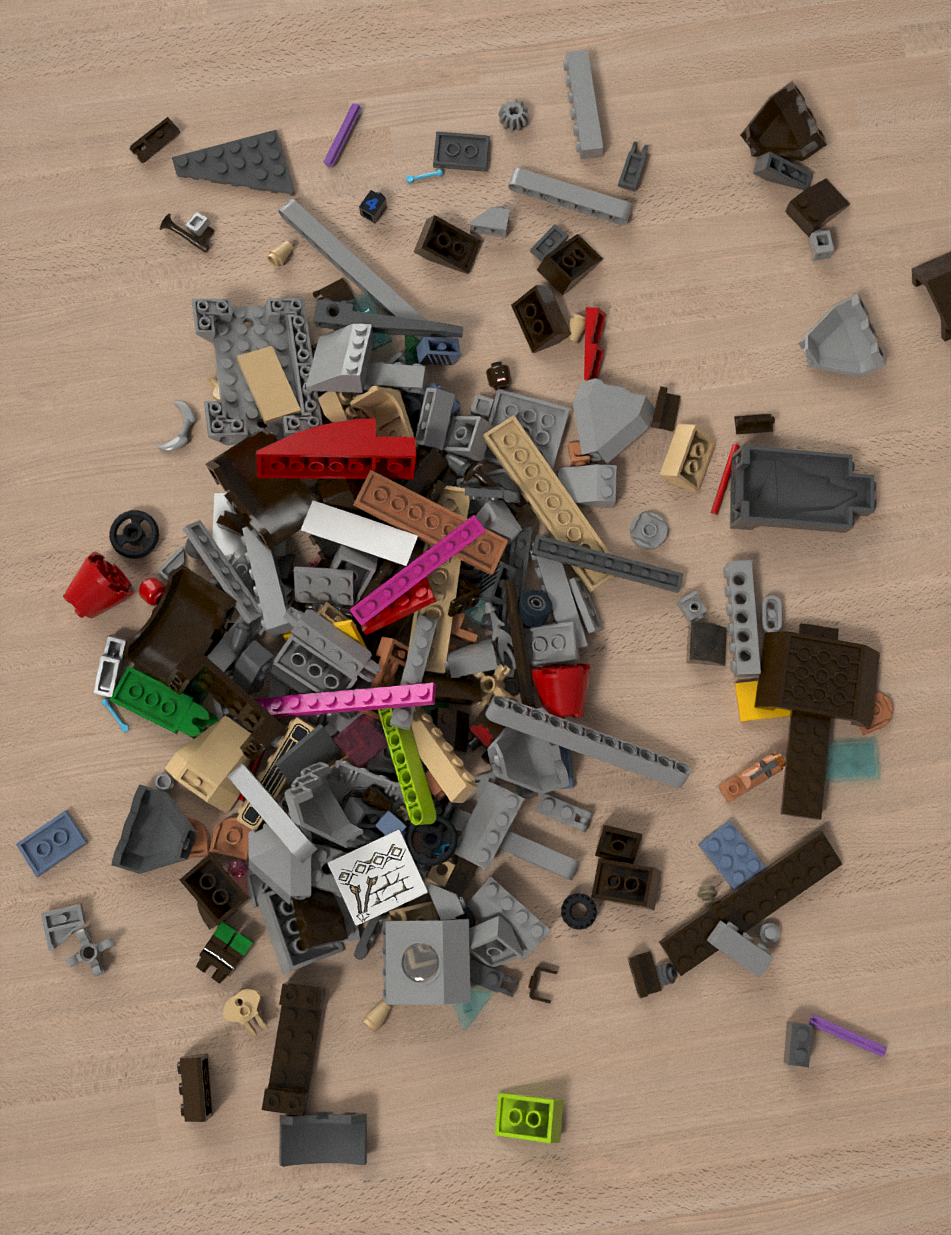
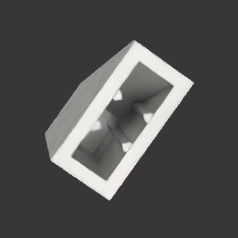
M491 638L449 652L447 655L448 660L445 663L446 672L451 673V678L498 669Z

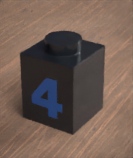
M370 190L359 206L360 215L376 224L387 208L385 196L380 192Z

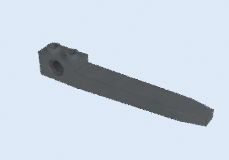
M328 298L323 300L317 299L313 318L316 327L335 330L351 324H372L373 333L462 338L464 332L462 326L356 312L354 304L351 302H334ZM335 311H338V312H339V314H338L337 316H335V317L331 316V314H332L333 312H335Z

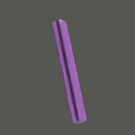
M357 103L351 105L324 159V164L327 167L334 166L362 110Z
M816 1015L810 1017L809 1025L878 1056L883 1057L885 1055V1046Z

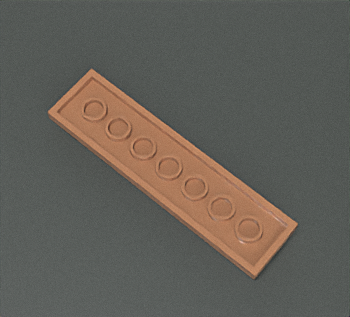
M372 470L369 471L353 504L403 531L417 535V538L432 546L468 520ZM485 529L484 533L457 552L454 557L492 575L508 540Z

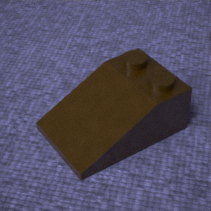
M825 178L792 199L785 212L810 237L811 233L821 229L845 210L850 203Z
M434 215L426 219L414 253L431 262L468 274L481 240Z
M576 234L547 254L537 268V271L561 295H564L592 271L603 258Z
M598 858L591 898L654 911L661 871L654 867Z
M311 887L310 897L301 900L292 898L302 950L338 943L348 939L344 918L332 892Z

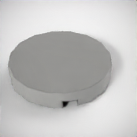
M646 512L636 516L630 527V537L634 544L646 550L656 549L661 546L668 534V527L664 518L653 512Z

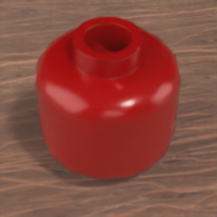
M157 578L145 579L140 584L139 595L147 604L156 606L159 604L166 586Z

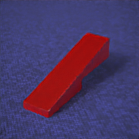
M586 307L584 380L586 381L598 379L604 355V349L599 344L607 314L601 309Z

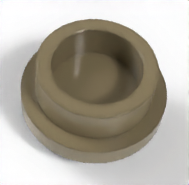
M701 886L697 896L702 898L703 901H711L717 896V891H715L714 886Z

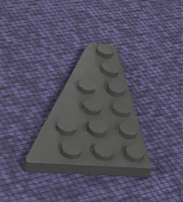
M277 130L172 157L177 177H190L194 180L204 179L223 185L230 184L235 187L239 185L250 187L253 190L270 191L276 194L280 192L290 194V196L295 195Z

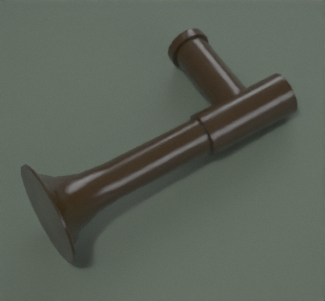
M170 213L164 217L160 225V230L170 229L204 253L208 251L209 245L205 242L214 233L211 227L208 226L198 239L177 226L171 220Z

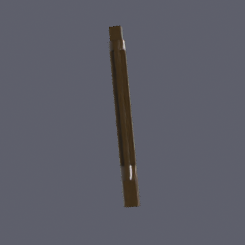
M438 480L425 498L437 503L447 485ZM384 559L360 598L363 600L384 584L398 563Z
M505 580L508 601L506 606L521 704L536 709L523 622L519 615V600H517L515 580Z

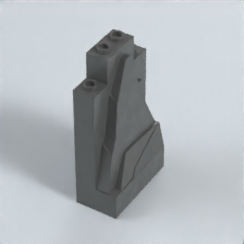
M742 445L732 455L730 529L753 530L755 527L767 526L846 533L854 526L855 518L853 515L868 516L876 509V500H874L876 482L874 481V475L853 473L855 464L852 461V455Z

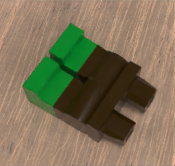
M224 921L217 926L216 931L199 954L201 958L196 968L206 973L209 967L213 965L217 970L211 978L220 984L227 976L232 975L255 942Z

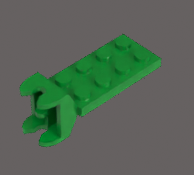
M129 666L110 698L111 702L175 734H178L180 731L193 739L204 732L207 724L212 726L219 721L216 715L194 703V698L184 693L180 695L163 683Z

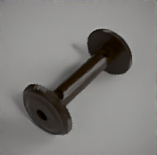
M487 459L479 461L463 479L464 484L474 477L480 481L482 486L499 487L489 476L482 472L481 468L488 461ZM504 500L516 521L531 506L529 501L520 508L515 506L514 502H506Z

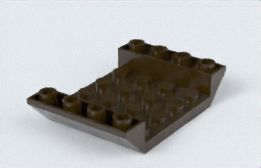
M789 631L766 632L764 634L760 663L761 674L758 677L754 708L771 711L779 708L851 721V725L871 728L880 652L867 645Z

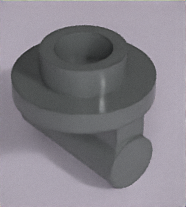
M670 963L656 965L660 985L673 984L677 978L676 968Z

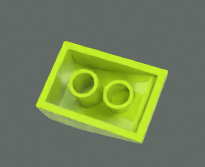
M498 1093L495 1135L550 1144L560 1143L564 1100Z

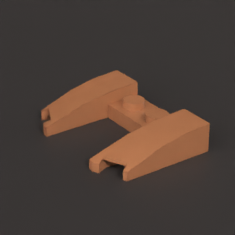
M381 638L376 653L377 656L381 657L378 664L381 667V671L375 674V679L372 681L370 688L392 686L398 666L405 668L409 650L408 646L392 638ZM378 709L359 711L381 721Z

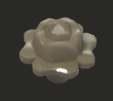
M404 803L399 809L395 810V814L398 818L404 820V824H411L406 804Z

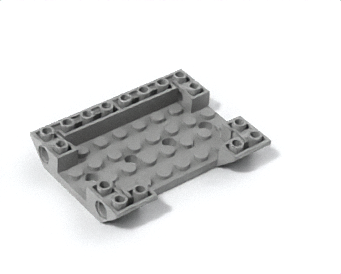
M267 298L265 306H231L230 299H192L196 335L213 343L220 400L204 401L208 438L224 445H236L261 429L257 423L264 422L236 358L238 355L272 346L301 412L291 416H283L282 419L266 423L267 427L264 429L273 432L277 441L297 432L322 425L318 391H306L313 357L304 298ZM244 322H251L253 327H246Z

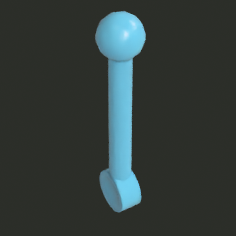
M438 169L437 172L414 177L408 175L406 181L413 183L414 180L436 175L442 176L443 170Z
M104 698L102 705L108 708L120 724L121 731L127 732L129 726L122 722L110 706L109 700Z

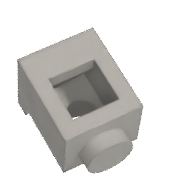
M817 230L811 233L808 240L812 261L830 258L834 252L830 230Z
M696 591L682 598L677 603L688 623L695 621V623L705 618L704 614L707 612ZM694 604L697 610H692L691 605Z

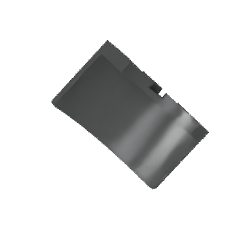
M317 1112V1114H304L303 1116L280 1115V1166L317 1163L366 1165L367 1114L345 1112L343 1114Z

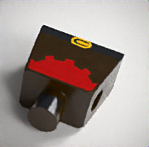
M488 704L468 729L473 737L465 744L472 752L480 745L487 750L506 728V726L492 722L486 717L485 713L489 707Z

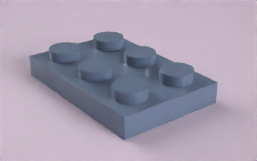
M731 821L726 822L698 844L732 890L766 868Z

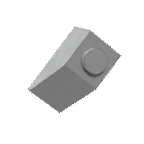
M501 206L489 208L471 221L470 233L506 238L510 209Z
M432 883L426 885L440 920H450L465 913L464 908L467 907L462 896L458 897L457 893Z

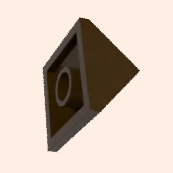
M602 825L595 856L634 864L643 834Z

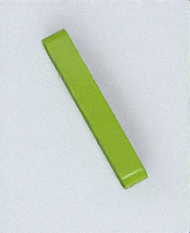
M394 708L378 709L410 821L414 825L432 824L436 820V810L411 726L409 730L390 726Z

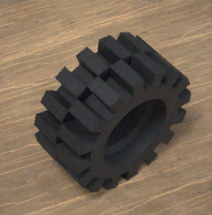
M572 894L563 901L561 916L569 927L577 930L586 929L597 918V906L593 899L586 894ZM577 903L583 904L586 907L587 913L583 919H575L572 916L571 909Z

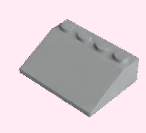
M351 324L319 337L306 391L363 393L374 345L372 324Z
M275 891L257 897L282 974L344 951L340 942L302 950L292 898L289 905Z

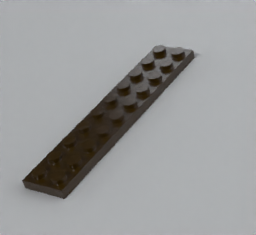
M799 624L798 633L838 640V628ZM790 711L781 815L815 820L822 819L831 718Z
M818 831L659 941V944L676 968L678 974L683 976L719 951L707 939L720 920L725 924L731 922L739 928L737 932L742 935L843 864L824 833Z

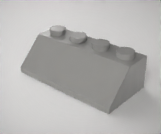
M293 633L272 662V664L317 693L350 690L359 677H353Z
M488 782L458 839L454 854L487 871L524 798L503 787Z
M491 876L466 904L481 923L500 916L509 923L523 952V956L520 957L522 960H525L551 931Z

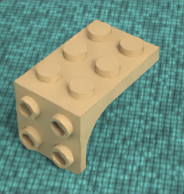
M373 386L369 388L368 392L357 395L350 402L351 407L363 410L369 418H375L377 437H414L400 391Z

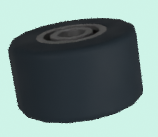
M527 590L519 598V615L524 625L540 627L546 623L553 608L550 598L545 593L539 590Z

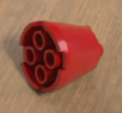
M92 552L84 560L63 594V598L76 608L74 611L81 618L84 616L95 618L128 600L134 594L132 590L130 591L129 587L132 584L126 575L115 564L112 565L108 561L103 560L105 558L104 555L98 552Z
M559 664L538 667L539 670L532 669V678L545 711L562 719H566L565 716H572V718L584 716L591 674L590 664Z

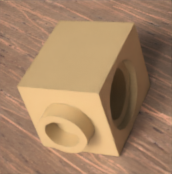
M450 858L443 863L448 867L446 875H438L436 869L439 865L432 866L427 878L445 887L455 868V865L452 864L454 860Z

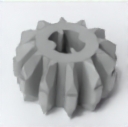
M508 99L507 104H502L498 114L500 124H503L504 129L510 127L511 132L514 128L519 131L521 126L525 127L526 121L529 120L528 108L524 107L523 101L518 104L516 99L513 103Z

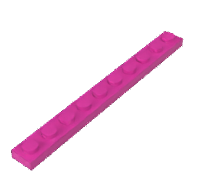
M434 683L256 698L254 700L274 718L435 705L436 685Z

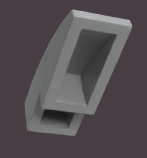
M114 634L107 636L104 654L100 658L93 693L107 697L112 696L118 685L126 659L124 657V646L130 638Z

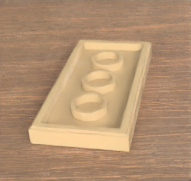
M272 346L237 356L236 360L265 424L282 419L283 416H291L301 412Z

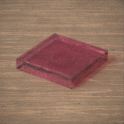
M363 713L333 739L358 768H362L388 745L387 739Z

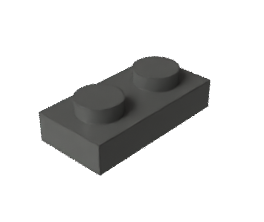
M554 224L530 249V253L542 262L547 254L568 239V235Z

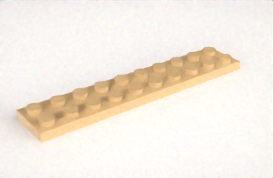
M514 415L483 434L485 442L526 501L530 502V507L552 538L610 554ZM572 566L589 592L613 577Z
M446 486L437 504L467 519L470 498L465 496V488ZM425 542L423 553L430 549L432 545ZM454 556L427 575L436 602L414 612L409 649L418 616L421 615L438 620L424 672L445 675V663L447 661L453 617L448 616V610L451 600L456 598L461 560Z

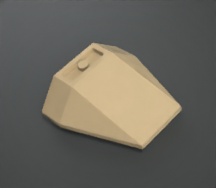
M225 715L177 751L165 769L175 780L200 798L225 813H229L241 792L227 776L241 763L249 768L251 759L243 754L240 747L252 733Z

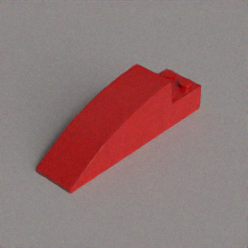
M375 418L355 419L321 425L297 432L257 450L258 478L366 479L369 471L372 470L388 479H414L416 460L415 437H376Z

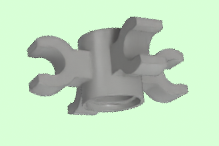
M87 929L77 931L76 935L82 947L79 950V954L65 960L68 967L84 961L90 963L95 977L104 974L105 970L99 958L103 951L115 946L113 938L96 944L91 942ZM89 947H92L95 951L92 958L87 956V949Z

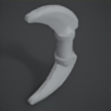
M174 401V404L181 410L184 419L181 431L171 442L158 445L159 449L174 451L183 447L188 442V431L196 419L193 410L184 402Z

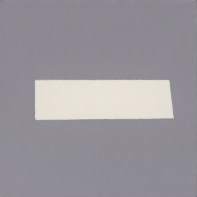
M312 501L301 531L407 566L418 537L415 534L316 501Z

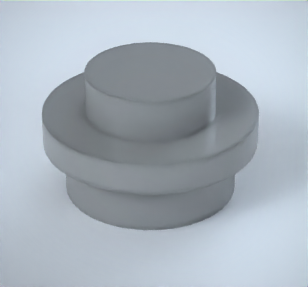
M166 772L158 774L154 781L157 790L163 792L170 791L175 783L174 778Z
M766 923L760 928L759 935L764 942L774 943L779 939L780 931L776 925Z

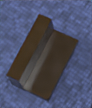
M660 386L651 427L673 432L680 396L667 393V387Z
M650 951L627 957L639 998L662 991Z

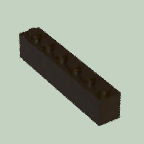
M434 447L422 448L417 453L415 460L414 479H397L395 482L423 496L448 462ZM371 515L368 518L370 520L397 528L373 515Z

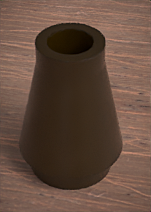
M369 786L362 797L367 805L386 811L390 810L393 805V800L389 799L376 786Z

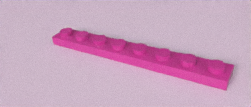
M473 515L353 606L349 611L362 626L486 530L475 515Z

